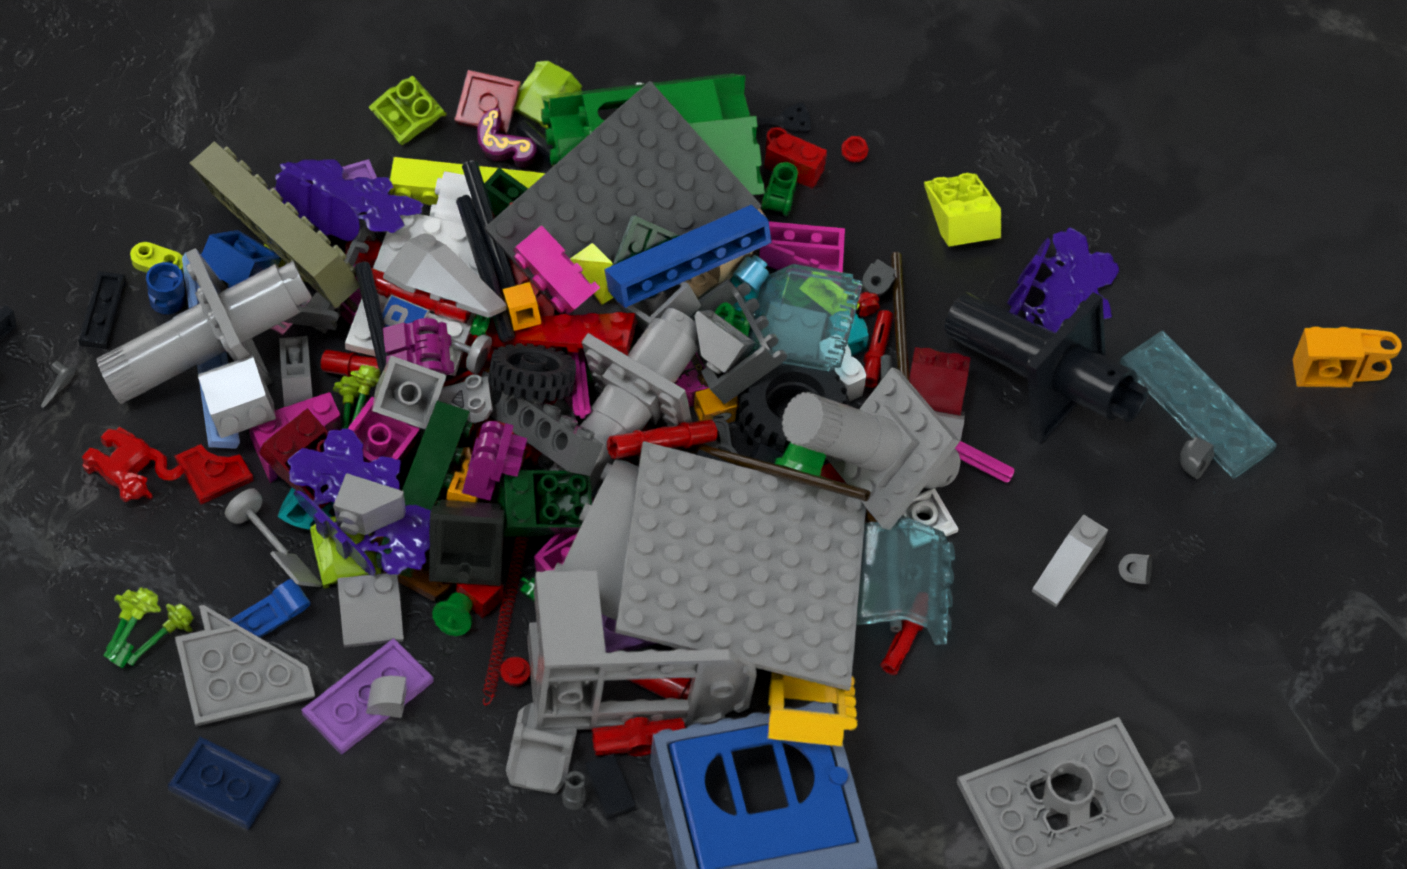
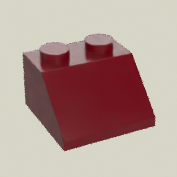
M915 347L909 374L910 383L934 411L960 416L970 357L959 353L950 354L935 351L931 348Z

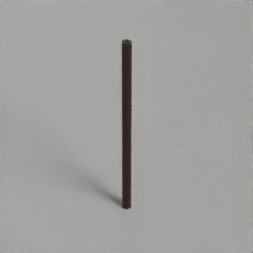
M893 252L891 254V267L896 270L893 275L895 278L892 284L897 369L910 382L902 254L900 252Z
M698 444L692 445L689 448H684L683 446L675 448L693 454L700 449L734 465L753 469L761 473L862 501H868L870 498V490L711 446Z

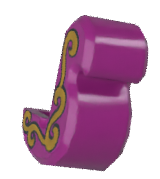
M500 108L490 109L479 121L477 129L478 142L485 156L493 161H506L513 157L517 167L526 168L532 166L538 159V151L532 138L499 134L502 115Z

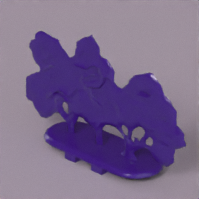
M310 159L302 160L298 163L280 164L282 171L275 175L277 180L276 191L283 198L282 203L286 204L289 202L299 213V218L305 216L326 236L332 234L342 240H354L360 229L359 219L366 221V226L371 231L394 233L405 226L400 215L410 216L422 213L423 203L407 196L388 195L390 189L394 188L388 177H377L375 179L356 177L353 180H345L342 175L344 173L343 167L334 159L320 161ZM361 212L367 213L366 215H358Z
M1071 227L1066 232L1060 231L1053 234V243L1056 248V255L1053 257H1045L1050 245V239H1045L1038 252L1020 274L1017 281L1019 285L1007 303L1012 306L1010 309L1011 313L1018 315L1019 311L1022 310L1026 315V319L1034 323L1032 320L1035 319L1032 316V313L1040 317L1043 327L1054 332L1060 329L1065 319H1069L1074 314L1082 301H1085L1093 292L1100 295L1097 288L1112 284L1119 273V267L1114 262L1110 253L1095 252L1090 254L1086 236ZM1060 260L1064 262V265L1060 266L1056 262ZM1041 263H1045L1052 271V276L1041 283L1035 280ZM1032 285L1043 290L1045 294L1043 304L1037 307H1031L1025 302ZM1103 297L1104 319L1112 318L1109 302ZM1043 309L1045 312L1043 314H1040L1037 312V310Z
M351 429L329 431L324 441L325 451L323 452L302 448L288 459V464L291 466L289 481L295 485L309 486L315 490V499L313 501L302 491L298 490L294 491L295 498L315 521L317 532L324 539L330 536L335 541L337 552L344 559L350 556L365 572L372 576L375 575L376 570L364 553L366 550L381 553V565L388 574L398 575L406 568L417 570L422 568V565L426 562L424 553L430 548L431 510L417 505H406L404 518L374 531V535L370 537L368 534L364 535V540L355 544L337 526V522L334 523L318 507L320 504L331 501L335 503L346 473L399 490V481L396 479V475L400 471L401 460L380 456L370 463L364 462V444ZM328 485V489L322 494L321 487ZM385 536L390 539V542L385 545L378 546L376 541L371 544V540L376 537ZM386 548H391L392 552L390 554H386L385 552H383V550Z

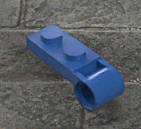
M289 579L279 585L271 595L234 616L230 621L261 638L303 612L310 606L311 602L301 587L293 579Z

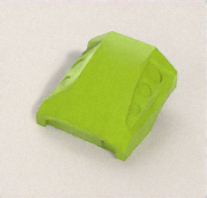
M549 61L537 62L534 70L519 90L514 111L548 129V125H543L541 109H544L542 96L582 91V85L570 72Z
M413 75L409 79L402 80L397 86L388 89L369 106L370 110L401 145L409 142L417 134L436 122L441 116L447 115Z
M336 516L329 517L334 523L336 522ZM316 525L310 527L323 589L329 588V585L337 584V578L370 575L350 556L344 559L337 552L335 541L330 536L324 539L317 532ZM345 533L355 544L364 540L363 534L351 535ZM371 550L364 551L375 567V574H381V570L377 566L376 552Z

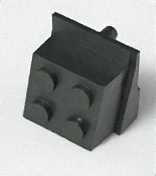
M441 500L439 506H432L429 535V581L501 586L505 510H501V504Z

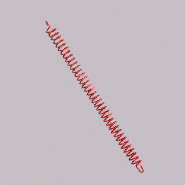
M517 537L515 539L516 543L514 544L515 548L512 553L511 567L508 572L506 591H504L501 615H499L492 654L490 655L491 659L489 660L490 664L488 665L489 669L487 670L488 674L486 675L487 679L485 680L486 684L484 685L485 689L490 692L497 691L492 687L498 686L493 682L499 681L494 677L500 676L495 672H500V669L496 667L501 666L494 664L501 665L497 662L502 661L495 659L502 660L498 657H504L502 653L498 652H505L503 647H506L504 643L507 640L504 638L508 637L505 633L509 632L506 628L510 627L507 623H511V620L507 618H512V615L507 613H513L511 609L514 608L512 604L515 601L512 599L516 598L513 594H517V591L513 589H518L517 584H519V581L517 580L520 579L518 576L520 574L513 573L512 571L520 572L518 570H522L521 565H523V562L521 561L524 560L522 556H525V553L522 551H526L525 546H527V543L525 542L527 541L519 538L527 539L526 537ZM514 562H520V563H522V564H516V565H513V566H512V563H514ZM484 689V690H483L484 694L487 695V696H489V697H491V700H490V702H491V701H492V698L495 697L496 695H495L494 693L492 694V696H491V695H488V694L485 693V689Z

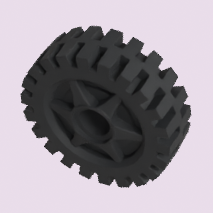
M516 343L515 346L508 344L506 347L501 346L498 350L495 349L493 351L489 370V382H491L492 387H496L497 391H504L505 395L510 396L514 394V398L526 397V400L532 401V398H536L537 401H544L546 398L549 401H555V398L563 399L564 396L567 397L572 393L575 382L576 362L572 360L570 355H565L563 351L556 352V349L552 347L546 349L544 345L535 347L534 344L527 343V346H524L522 343Z

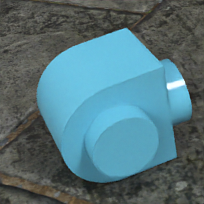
M756 255L752 258L746 256L733 273V276L742 283H748L751 290L757 292L769 276V272L765 269L767 263Z

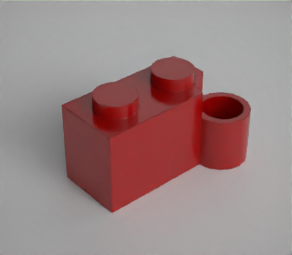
M772 128L768 131L764 168L773 172L775 166L779 163L789 162L797 168V182L813 189L824 171L827 150L792 136L782 128Z

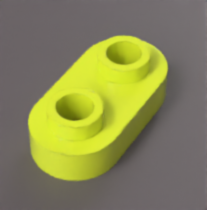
M149 242L138 243L131 250L132 265L139 271L147 273L157 263L172 261L173 264L181 269L182 274L184 273L183 256L176 251Z

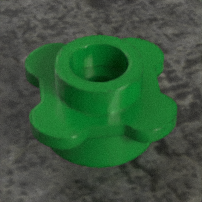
M532 577L530 581L522 578L521 581L524 582V585L519 591L535 602V578Z

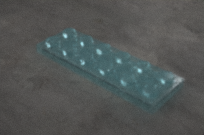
M1163 330L1121 358L1120 364L1136 372L1137 382L1149 388L1148 393L1193 438L1198 437L1214 445L1215 456L1213 459L1233 479L1275 450L1277 444Z

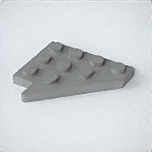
M205 605L199 606L204 630L175 637L195 726L315 698L308 666Z

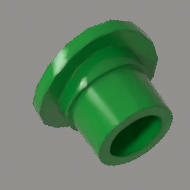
M451 594L447 601L439 602L435 605L432 611L435 624L448 635H464L469 631L473 623L472 616L470 615L473 603L465 594Z

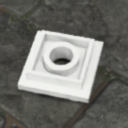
M935 488L918 494L898 520V527L912 550L957 533L959 530ZM917 514H928L931 519L921 520L917 517Z

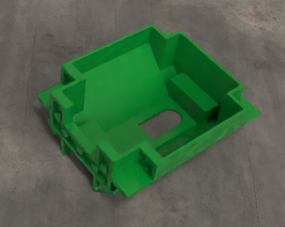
M732 73L653 83L752 195L765 194L759 170L762 165L760 146L756 140L757 119L756 116H750L744 95L745 75ZM646 84L542 96L544 109H541L543 125H548V129H545L547 145H552L553 148L550 149L551 165H556L604 122L599 117L598 111L620 108Z

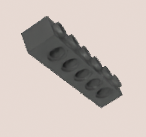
M483 371L481 377L488 376L489 379V372ZM490 382V394L493 411L490 416L492 418L514 425L513 432L516 435L527 438L526 442L568 472L587 476L591 475L603 447V443L594 438L595 433L584 427H578L577 420L561 415V410L553 405L545 404L544 401H537L536 398H532V401L526 400V397L518 399L514 398V394L510 396L505 395L504 391L499 392L496 390V387H492Z

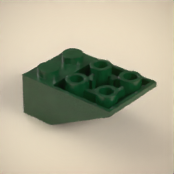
M519 470L517 477L501 473L500 480L496 481L497 504H501V510H505L503 537H533L579 531L583 523L579 519L586 503L592 505L590 476L568 471Z

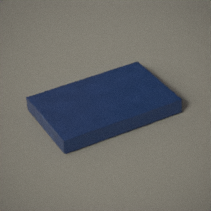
M200 737L168 784V789L249 830L280 782V776Z

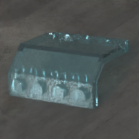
M792 264L769 274L763 287L761 286L757 291L756 299L759 303V308L753 312V315L756 319L760 316L767 317L769 324L762 331L765 337L769 334H776L779 341L772 347L774 353L778 350L786 352L787 359L782 363L829 371L830 367L840 368L863 282L853 279V274ZM752 327L748 337L756 342L747 357L762 347Z
M910 518L899 519L891 530L882 528L878 522L864 524L856 625L906 619L927 627L935 645L947 644V631H951V618L948 614V607H952L953 604L949 584L954 582L950 563L951 560L955 559L953 543H948L943 531Z

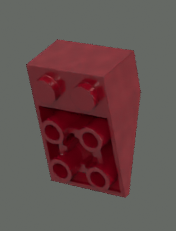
M307 408L262 444L259 454L284 481L295 490L302 491L313 501L315 499L314 489L309 486L295 485L289 481L291 466L288 464V459L302 448L319 452L325 451L324 441L328 436V431ZM328 485L321 487L322 494L328 489ZM330 502L320 504L318 507L322 510Z

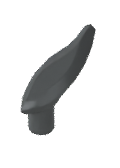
M60 361L53 362L51 370L58 375L40 406L42 409L69 384L75 375L76 367H66Z

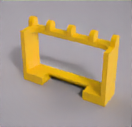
M771 672L769 687V705H771L768 739L842 746L844 729L853 730L857 727V719L855 718L857 712L854 707L856 705L854 677L852 676L851 688L848 691ZM784 698L836 703L837 714L784 709Z

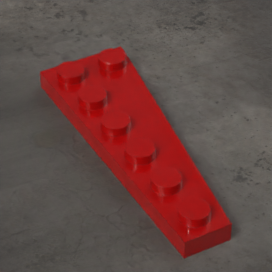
M624 312L540 316L541 324L514 331V340L503 343L498 337L493 318H491L485 335L492 338V347H506L508 344L515 346L516 343H522L524 346H527V343L544 345L546 349L554 348L555 346L567 347L568 352L578 353L580 348H583V339L589 333L627 356L630 351L637 319L635 313ZM470 333L467 345H472L478 336H472Z

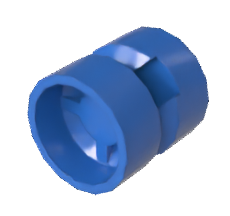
M161 262L152 266L146 274L151 307L161 314L178 312L185 305L186 301L181 269L169 262Z

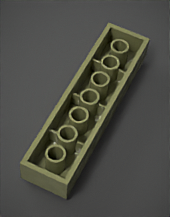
M214 141L190 162V165L208 190L284 262L288 264L294 261L299 269L300 276L336 309L359 288V283L355 278L356 271L348 261L344 262L347 256L337 245L331 247L329 245L331 242L320 230L317 233L314 232L315 228L305 216L299 218V213L289 202L283 204V198L274 188L268 190V185L258 174L252 176L251 173L253 172L243 160L237 162L236 155L227 146L223 149Z

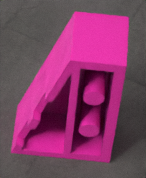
M769 222L772 243L759 248V258L766 262L767 266L780 271L785 269L790 275L804 280H808L817 270L840 288L843 273L845 228Z
M542 225L513 249L516 254L513 256L515 261L522 269L528 268L534 275L532 280L541 291L547 290L552 296L550 300L552 305L560 313L564 311L569 315L600 289L595 281L590 284L581 273L583 271L578 263L574 264L564 253L565 249Z
M330 392L275 410V420L249 428L251 441L270 483L277 479L278 474L259 454L261 446L267 439L308 408L328 432L331 430H341L340 413Z

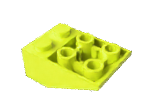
M963 173L958 177H938L933 181L924 182L940 234L948 246L1001 238V208L976 174Z

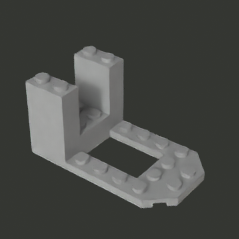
M579 569L561 572L554 570L536 572L534 599L537 622L529 623L527 637L535 729L542 731L567 730L571 727L576 729H592L623 725L627 720L636 717L648 718L650 722L682 718L685 726L697 723L707 725L724 719L725 714L734 709L739 713L749 708L756 679V669L753 663L729 649L718 650L717 648L705 650L677 649L674 651L646 650L644 652L615 651L613 653H606L597 571ZM692 677L688 699L686 700L668 698L656 701L638 699L626 702H618L616 700L600 702L604 680Z

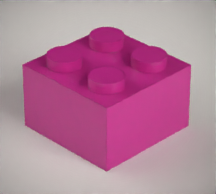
M371 397L348 427V429L353 430L364 444L363 461L370 463L383 456L401 460L402 463L416 444L420 428L373 412L374 397Z

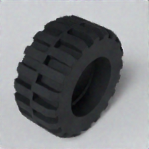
M789 354L784 362L741 392L738 413L739 428L744 432L743 438L749 445L753 443L752 450L763 444L784 454L790 441L784 436L785 432L782 430L783 419L777 417L768 406L779 399L795 398L796 395H801L803 392H810L849 406V397L846 395L847 388L842 381L839 382L840 376L834 370L829 371L828 365L821 361L819 363L814 362L812 357L798 358L797 354Z

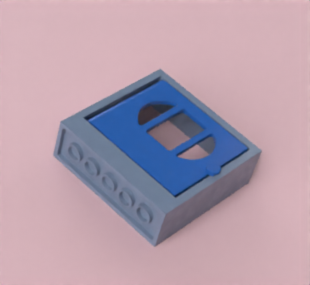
M812 702L806 705V707L795 709L784 707V709L835 714L831 702ZM759 712L750 714L746 718L735 720L733 718H724L713 724L704 725L697 723L690 725L686 729L675 731L665 729L657 734H653L650 763L676 869H697L671 763L674 765L699 869L878 868L843 743L842 746L768 739L770 713L763 714ZM783 743L789 744L801 751L813 768L814 786L810 795L803 803H798ZM772 745L788 807L756 814H747L731 752ZM718 755L723 760L736 816L730 815L718 808L710 799L705 788L706 770L712 760Z

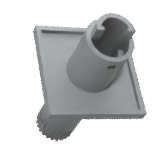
M196 248L185 253L190 264L186 265V268L194 281L196 280L200 287L195 292L199 304L97 358L100 372L112 394L122 404L224 352H227L234 361L253 355L266 386L273 383L252 338L301 313L299 305L312 298L298 272L299 269L296 263L292 261L280 268L277 264H274L227 288Z
M667 308L660 319L654 318L627 356L589 333L582 341L594 388L601 393L590 408V414L587 415L580 427L593 431L595 433L594 438L603 443L601 452L590 475L592 498L595 497L604 481L600 477L606 464L613 465L615 459L609 456L607 451L608 437L631 433L635 430L642 431L648 421L654 425L660 423L665 427L679 426L682 422H692L686 391L677 386L675 382L698 350L695 343L698 339L696 322L676 309ZM554 462L549 471L567 470Z
M891 367L860 409L810 392H803L801 395L798 394L795 398L793 397L792 401L787 404L788 407L784 410L782 430L785 432L784 436L787 437V440L792 444L825 454L827 460L847 484L870 490L869 500H861V502L882 528L891 530L923 488L933 489L947 486L956 478L959 472L960 456L954 448L960 440L901 371Z

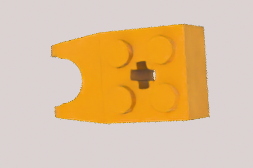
M1348 327L1304 328L1293 356L1297 387H1352L1354 382L1383 380L1391 373L1392 365L1390 359L1399 354L1402 343L1397 335L1388 331ZM1383 340L1391 341L1395 349H1384L1380 342ZM1380 362L1385 366L1386 370L1382 372L1376 371L1372 368V365Z

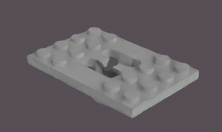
M1119 717L957 778L956 782L1000 869H1056L1168 826L1175 819ZM1068 773L1082 779L1079 789L1069 793L1073 801L1061 798L1054 792L1051 785L1052 778ZM1046 781L1043 799L1035 798L1030 787ZM1090 802L1096 804L1100 815L1090 818ZM1057 813L1067 814V827L1057 831L1050 827L1046 819Z

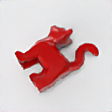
M118 427L116 430L107 429L101 436L102 445L107 448L112 446L116 448L110 456L94 448H89L82 456L84 463L82 466L85 472L91 474L96 471L108 484L119 488V497L123 502L137 500L142 496L149 499L153 497L147 489V477L137 475L150 461H155V472L159 478L166 481H174L184 473V467L181 464L172 470H167V457L161 451L151 448L143 439L136 438L134 434L121 427Z

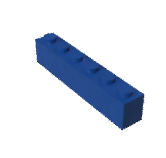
M749 205L604 269L608 292L626 308L770 244L772 241L769 220L753 205Z

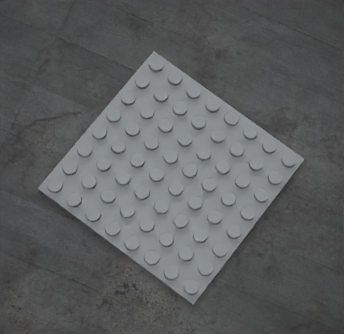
M643 441L615 633L686 650L729 649L753 663L755 668L849 691L852 678L866 512L865 505L859 499Z

